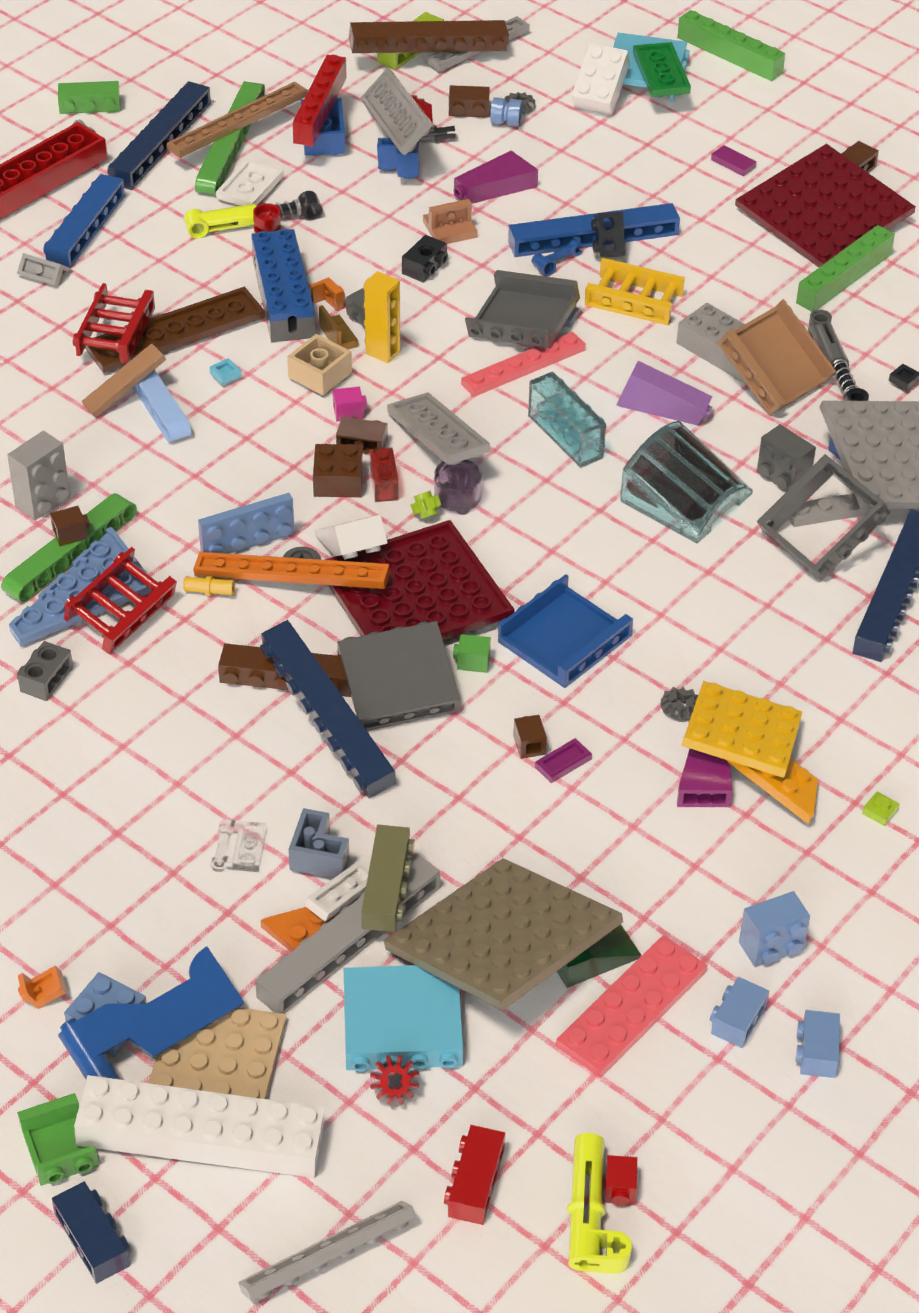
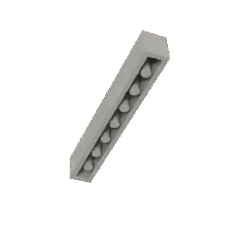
M415 853L408 859L411 861L410 877L404 878V882L408 883L406 899H401L400 904L404 905L403 917L440 888V870L418 853ZM365 891L353 904L344 907L330 922H325L319 931L310 938H305L290 954L282 956L271 969L262 972L255 981L256 998L273 1012L285 1014L386 931L362 929L361 911Z

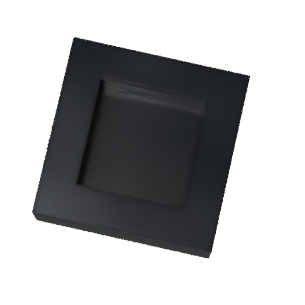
M901 364L889 375V382L906 391L919 381V372L905 364Z

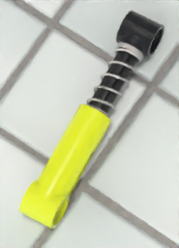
M313 191L301 193L298 199H293L290 203L284 201L283 204L278 202L275 204L280 208L283 218L286 215L293 217V214L303 216L307 220H315L323 212L319 198ZM256 204L204 212L199 209H191L184 215L188 234L192 238L199 239L209 232L254 225L253 209L256 207Z

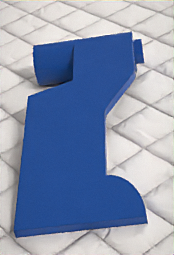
M208 946L199 951L193 958L189 966L190 979L149 1003L105 1004L77 1021L75 1018H72L60 1026L61 1032L58 1034V1037L85 1079H87V1075L121 1079L105 1053L127 1039L154 1058L245 1003Z

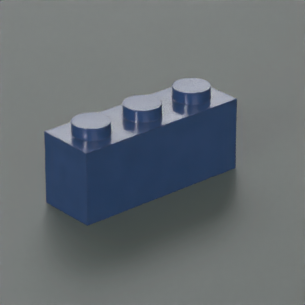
M83 1181L51 1198L56 1218L96 1284L129 1267L128 1253L131 1252L130 1246L123 1235L120 1237L115 1231L117 1226L112 1215L109 1212L105 1214L101 1209V1206H103L102 1200L95 1189L91 1191L86 1182Z

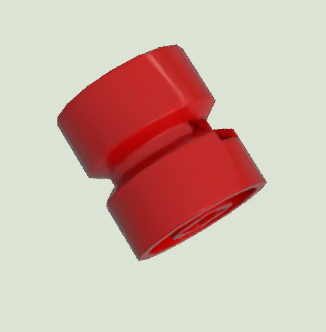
M264 203L253 209L254 233L282 230L280 225L281 210L278 206Z

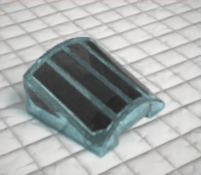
M674 421L653 433L636 450L624 466L620 501L698 544L711 532L712 524L734 504L741 505L752 495L753 489L680 421Z

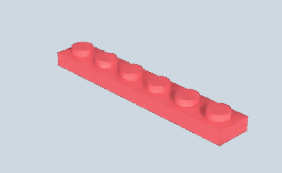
M570 332L556 338L550 348L534 347L461 378V385L473 397L583 352L585 351L586 343L574 332Z

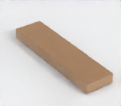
M150 344L81 402L97 417L167 359L153 344Z

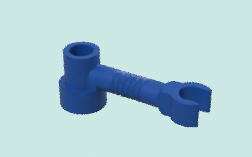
M576 239L572 240L566 248L545 257L540 253H536L532 257L531 262L543 275L550 276L556 269L555 261L567 256H578L582 253L577 248L582 243Z

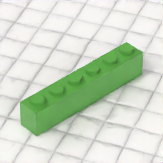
M690 10L679 17L678 39L771 82L783 74L786 53L778 50L776 47H771L760 40L749 37L745 33L738 32L696 11Z
M875 226L801 280L798 285L796 304L811 312L822 307L892 254L895 234L884 227Z

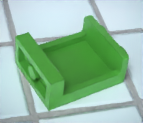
M75 1093L17 1112L20 1129L40 1186L57 1183L63 1178L78 1173H87L99 1166L95 1146H76L74 1125L79 1110V1102Z

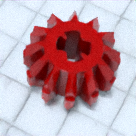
M400 1054L397 1056L396 1063L393 1064L391 1056L386 1055V1062L388 1064L386 1067L382 1062L377 1061L375 1065L381 1073L376 1071L370 1072V1077L380 1080L370 1084L371 1089L382 1088L377 1093L376 1098L380 1100L385 1094H388L387 1105H392L393 1096H397L400 1105L404 1104L402 1094L405 1093L408 1098L412 1099L414 1094L408 1087L419 1088L420 1085L419 1082L410 1080L419 1076L418 1070L408 1072L413 1065V1061L409 1060L402 1066L403 1056ZM394 1073V1076H396V1073L401 1074V1085L397 1087L396 1084H394V1087L388 1085L390 1082L388 1075Z

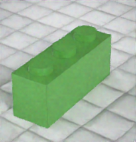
M119 81L58 83L59 113L120 112Z

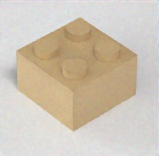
M318 334L312 336L287 356L288 378L321 395H325L352 373L351 351Z

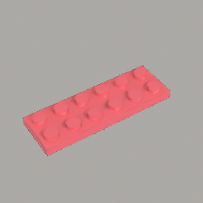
M662 935L556 1039V1046L601 1078L707 972L708 965Z

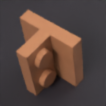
M469 199L429 207V214L423 215V223L430 235L435 239L450 244L477 238V229L471 221L472 203Z

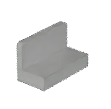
M23 253L17 274L58 287L62 272H70L71 268Z

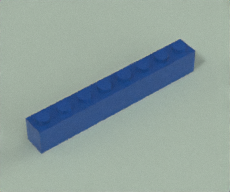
M673 203L608 211L623 212L625 242L676 236L679 234L680 217ZM597 213L511 224L508 230V243L514 257L535 255L536 253H551L566 248L575 239L582 243V245L577 246L578 249L592 247V241L595 240V231L592 232L591 219ZM608 218L603 219V228L606 230L611 229L612 222ZM605 240L603 245L613 244L610 240Z

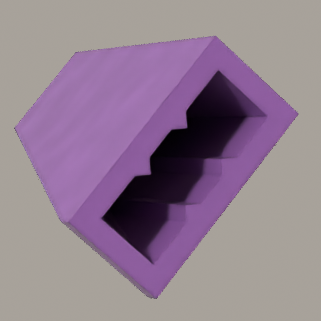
M637 361L616 405L699 425L701 419H707L712 406L709 403L712 396L641 361Z

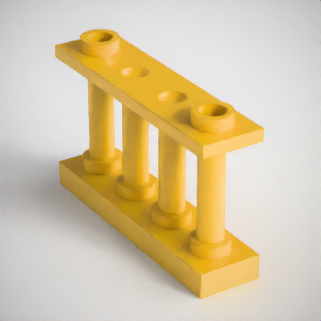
M602 258L600 263V278L602 279L598 285L587 284L585 289V305L669 325L672 312L670 300L673 295L683 296L685 277ZM610 280L621 282L620 289L608 288ZM630 286L642 287L643 290L640 295L629 293ZM651 291L663 292L661 300L650 298Z

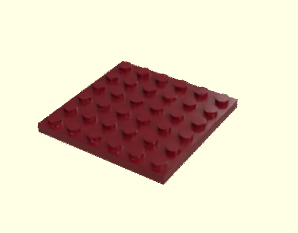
M827 143L735 200V206L817 267H821L875 226L879 225L889 230L914 214L916 208L915 205Z
M451 520L388 539L387 544L380 545L381 550L366 553V549L357 551L358 556L344 559L343 555L325 559L389 564L390 574L385 589L328 585L361 636L368 635L371 632L390 631L396 627L415 626L421 622L430 623L437 621L442 640H446L502 621L504 618H508L515 613L511 603Z

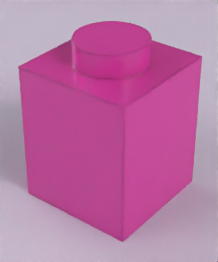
M360 386L332 389L336 422H339L341 417L364 419V409H367L366 395L361 394Z

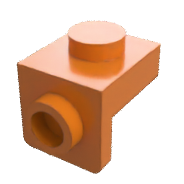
M328 277L311 285V299L314 304L325 300L336 311L344 308V290Z
M57 966L51 967L32 979L24 973L18 975L20 985L18 992L20 997L25 1002H30L37 1009L67 993L62 971Z

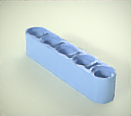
M153 370L133 387L134 391L167 442L191 436V428L186 416L157 372Z

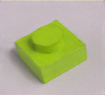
M877 791L864 805L862 814L886 826L898 812L900 803Z

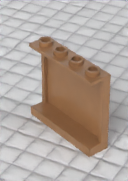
M784 299L774 308L738 329L729 330L717 342L769 416L820 386L836 373L831 362L820 350L818 344L813 340L805 326Z

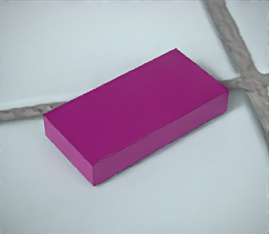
M725 145L711 154L712 161L742 176L756 168L757 161Z
M574 738L535 761V769L550 783H553L592 760V753Z

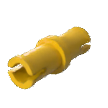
M185 576L183 590L184 592H201L207 596L212 594L233 596L235 581L214 579L213 576H207L206 578Z

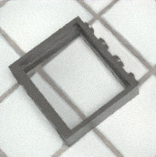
M824 454L756 522L768 537L819 581H822L825 577L830 576L835 567L842 560L847 559L852 551L861 542H864L878 525L885 522L890 512L884 501L829 456ZM833 475L870 505L872 509L814 564L776 530Z

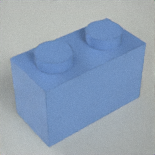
M738 977L733 986L728 985L722 996L723 1002L721 1006L716 1005L710 1015L709 1021L713 1022L711 1034L743 1048L767 1008L769 990Z
M805 1010L803 1021H798L796 1033V1038H801V1045L797 1044L795 1062L801 1063L800 1074L829 1078L836 1077L839 1063L840 1013Z

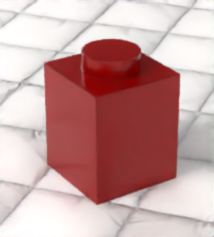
M607 1155L604 1203H613L617 1206L635 1205L638 1157Z

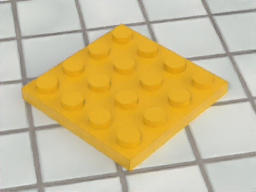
M703 681L681 746L784 778L803 711L796 710L791 706H783L771 702L766 698L754 697L740 690L725 688L717 683Z

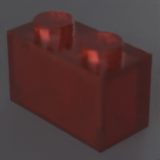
M393 447L369 449V470L375 502L398 500V474Z

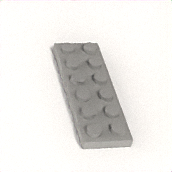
M429 392L387 404L388 413L448 465L459 464L463 460L478 458L482 454L491 452L490 443Z

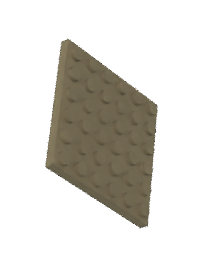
M502 858L386 938L384 945L387 951L503 1011L622 924L623 917L622 913Z

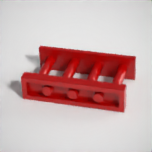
M102 283L99 291H96L94 294V300L78 332L73 335L72 343L76 348V356L81 357L85 347L91 346L116 350L119 353L120 363L127 364L130 362L155 310L154 291L145 289L142 297L138 298V300L108 295L107 284ZM109 304L136 309L131 313L105 310V307ZM100 318L129 323L124 327L99 324L98 321ZM93 332L118 335L122 336V338L118 339V341L92 338L91 335Z
M130 547L125 553H119L114 562L76 597L71 596L64 605L63 619L68 622L77 614L103 634L102 637L104 638L102 650L109 655L171 599L176 589L177 581L171 576L163 582H157L133 563L135 553L133 547ZM127 570L152 591L147 597L140 596L117 577ZM110 584L136 604L135 608L131 611H124L102 594L101 591ZM94 599L116 616L119 622L114 627L112 625L108 626L87 610L85 606Z

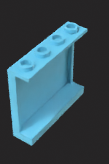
M618 32L613 48L627 50L630 59V65L623 84L647 88L633 54V45L672 42L685 71L690 50H686L687 42ZM675 95L670 96V102H673Z
M416 965L343 968L346 1070L361 1072L378 1069L375 1065L377 1061L382 1062L386 1067L388 1065L386 1055L391 1056L393 1064L396 1063L399 1054L403 1056L401 1065L404 1066L407 1061L412 1060L413 1065L411 1068L414 1069L463 1066L461 1008L458 987Z

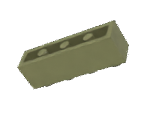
M377 824L361 911L362 929L396 932L397 921L403 920L404 905L400 904L401 899H406L408 883L404 882V878L410 877L411 861L408 860V855L413 856L415 839H410L409 827Z

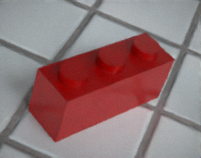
M470 1125L468 1135H462L459 1145V1153H462L460 1161H454L451 1173L454 1183L453 1186H447L444 1196V1204L448 1205L449 1218L484 1225L505 1150L506 1132Z

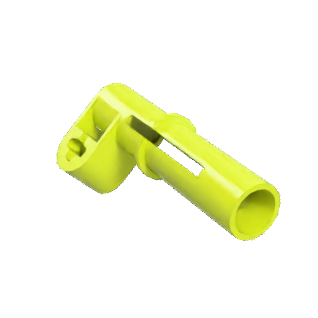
M582 1133L574 1139L571 1202L567 1206V1212L570 1215L568 1264L577 1271L618 1274L625 1271L629 1266L632 1243L630 1238L623 1232L601 1230V1218L605 1215V1206L602 1204L604 1139L594 1133ZM585 1174L590 1175L588 1223H583ZM600 1247L606 1248L605 1256L599 1255Z

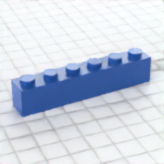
M100 174L91 183L86 193H83L79 202L73 206L72 211L63 219L58 229H55L51 238L45 242L43 252L46 260L69 268L72 267L125 197L122 178Z

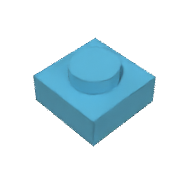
M229 358L209 367L210 374L221 385L241 377V369Z

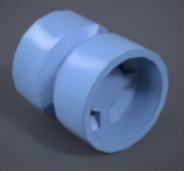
M494 97L491 106V124L500 125L506 121L508 126L519 127L522 117V100L511 99L507 103L506 99Z

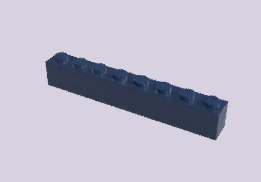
M188 81L170 99L165 107L150 120L149 124L140 131L135 139L120 152L119 156L109 164L107 169L108 175L122 178L124 188L133 190L168 151L167 143L182 136L211 104L210 87Z
M910 509L857 631L852 654L882 662L885 653L890 654L894 641L891 638L892 636L897 637L901 625L898 621L904 620L907 612V606L905 605L911 604L914 595L912 588L917 589L919 584V511Z
M289 620L261 633L263 644L260 645L262 653L267 659H272L277 675L279 677L283 676L286 679V686L293 696L297 695L300 699L301 709L306 715H311L317 732L319 734L323 732L327 738L326 743L332 753L337 752L342 768L345 772L350 771L353 775V782L358 791H364L367 797L371 798L396 784L394 768Z

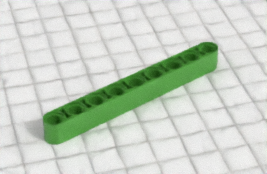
M244 81L228 113L265 95V85ZM252 123L213 142L196 177L195 191L197 193L216 195V191L223 185Z

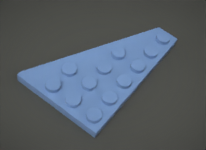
M112 527L106 529V534L99 541L95 540L90 544L89 549L84 550L72 562L73 566L65 574L61 573L53 583H50L38 595L39 599L31 607L27 606L22 610L21 615L15 617L9 623L10 632L20 646L84 621V619L76 614L66 622L63 619L64 605L71 596L76 597L114 562L119 553H125L128 550V547ZM134 556L133 563L146 572ZM127 570L117 577L140 596L147 595L152 591ZM110 584L101 591L102 594L118 606L130 602L127 597ZM94 599L85 606L95 616L108 611Z

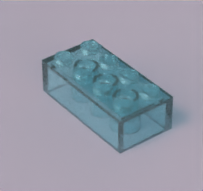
M553 371L530 380L528 416L580 468L603 459L606 430L604 419L599 417Z

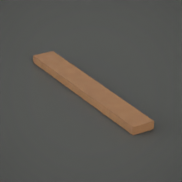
M294 81L169 141L167 149L177 157L182 158L305 98L308 90Z

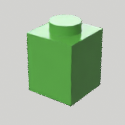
M461 634L459 644H454L453 659H457V670L487 673L491 637Z

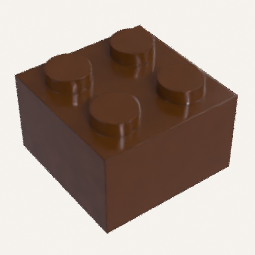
M315 444L313 466L314 497L361 498L362 445Z

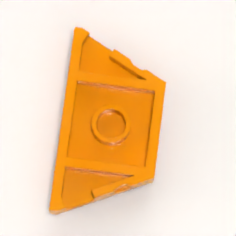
M790 758L785 777L783 778L727 760L728 763L807 824L810 822L814 815L818 779L810 774L807 769L801 767Z

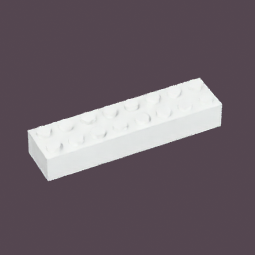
M87 1075L74 1125L76 1146L82 1147L95 1146L97 1149L314 1178L324 1128V1107Z

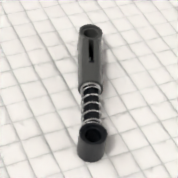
M822 309L812 311L807 332L836 370L833 376L840 388V392L843 394V401H868V392L856 385V381L850 373L851 370L848 368L849 360L831 324L832 315L830 312Z

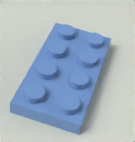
M282 494L198 519L200 552L229 554L295 534L293 498L291 494Z

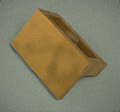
M323 305L319 306V327L328 340L348 350L358 347V339L340 314L330 316Z

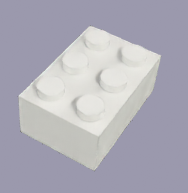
M589 43L571 95L574 107L608 115L613 114L630 65L627 50Z

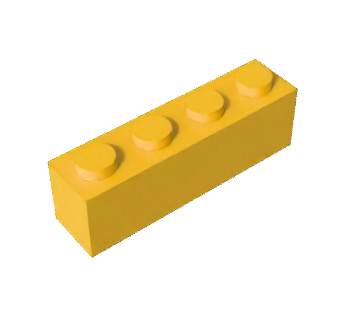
M377 271L370 278L366 279L363 286L365 291L364 343L367 355L389 363L400 352V280Z

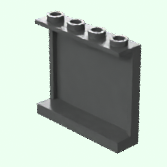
M496 270L493 275L496 286L475 318H465L468 336L550 348L580 299L577 281Z
M437 621L430 623L421 622L415 626L396 627L390 631L371 632L365 636L346 637L343 640L337 641V655L340 656L356 716L367 731L459 712L460 697Z

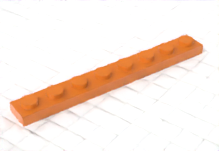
M199 552L193 571L195 576L201 577L213 576L215 578L385 589L390 574L389 564Z

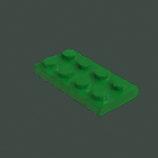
M672 42L633 45V54L651 97L690 94L691 85Z

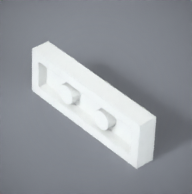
M359 862L354 863L307 897L304 906L326 922L360 897L365 891L369 870Z

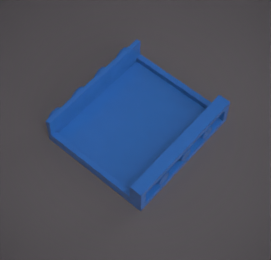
M567 574L553 581L547 589L537 593L531 601L520 606L515 613L508 618H504L498 625V643L563 688L568 687L632 636L633 618L629 615L624 614L617 620L569 588V576Z

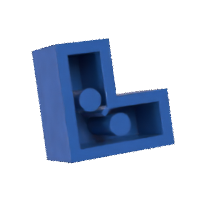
M378 138V169H383L384 171H394L397 169L398 177H403L404 179L419 177L420 140L413 151L403 155L390 138Z

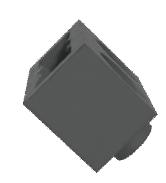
M43 641L39 648L32 652L31 658L18 670L17 680L20 692L48 701L73 668L71 650Z

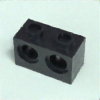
M623 212L594 214V218L591 219L592 232L595 231V240L592 241L593 253H596L597 258L624 256ZM604 218H608L612 222L610 230L603 228L602 221ZM605 240H610L613 243L611 252H607L604 249L603 243Z

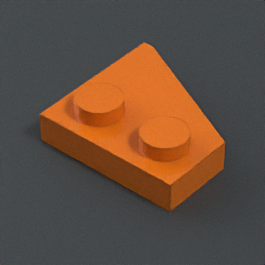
M307 907L263 918L260 921L261 928L290 952L295 950L305 938H310L319 931L320 927L325 923L324 920ZM335 916L331 917L326 922H330L332 919L335 918Z

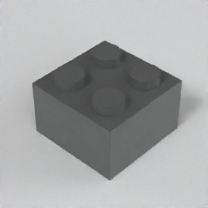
M779 424L761 437L757 473L787 492L813 466L816 447Z

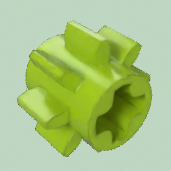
M431 491L413 496L415 503L410 504L413 514L419 513L421 519L437 514L436 507L442 505L438 494L432 496Z

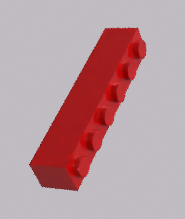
M335 54L326 55L292 122L294 144L314 146L347 78L346 57Z

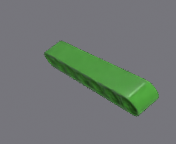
M117 493L111 494L86 513L90 523V528H87L88 539L59 546L56 538L52 539L4 577L1 583L2 591L21 603L28 601L54 581L61 573L72 567V562L84 550L89 549L90 544L95 540L99 541L106 534L107 528L112 527L117 532L131 521L137 511L136 504Z

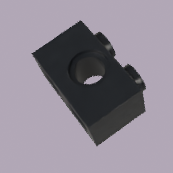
M425 234L402 256V274L424 283L430 276L434 275L438 268L447 262V243Z

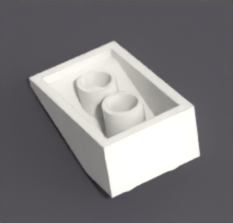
M381 515L314 530L315 535L334 556L343 555L344 559L358 556L357 551L366 549V553L381 550L380 545L387 544Z

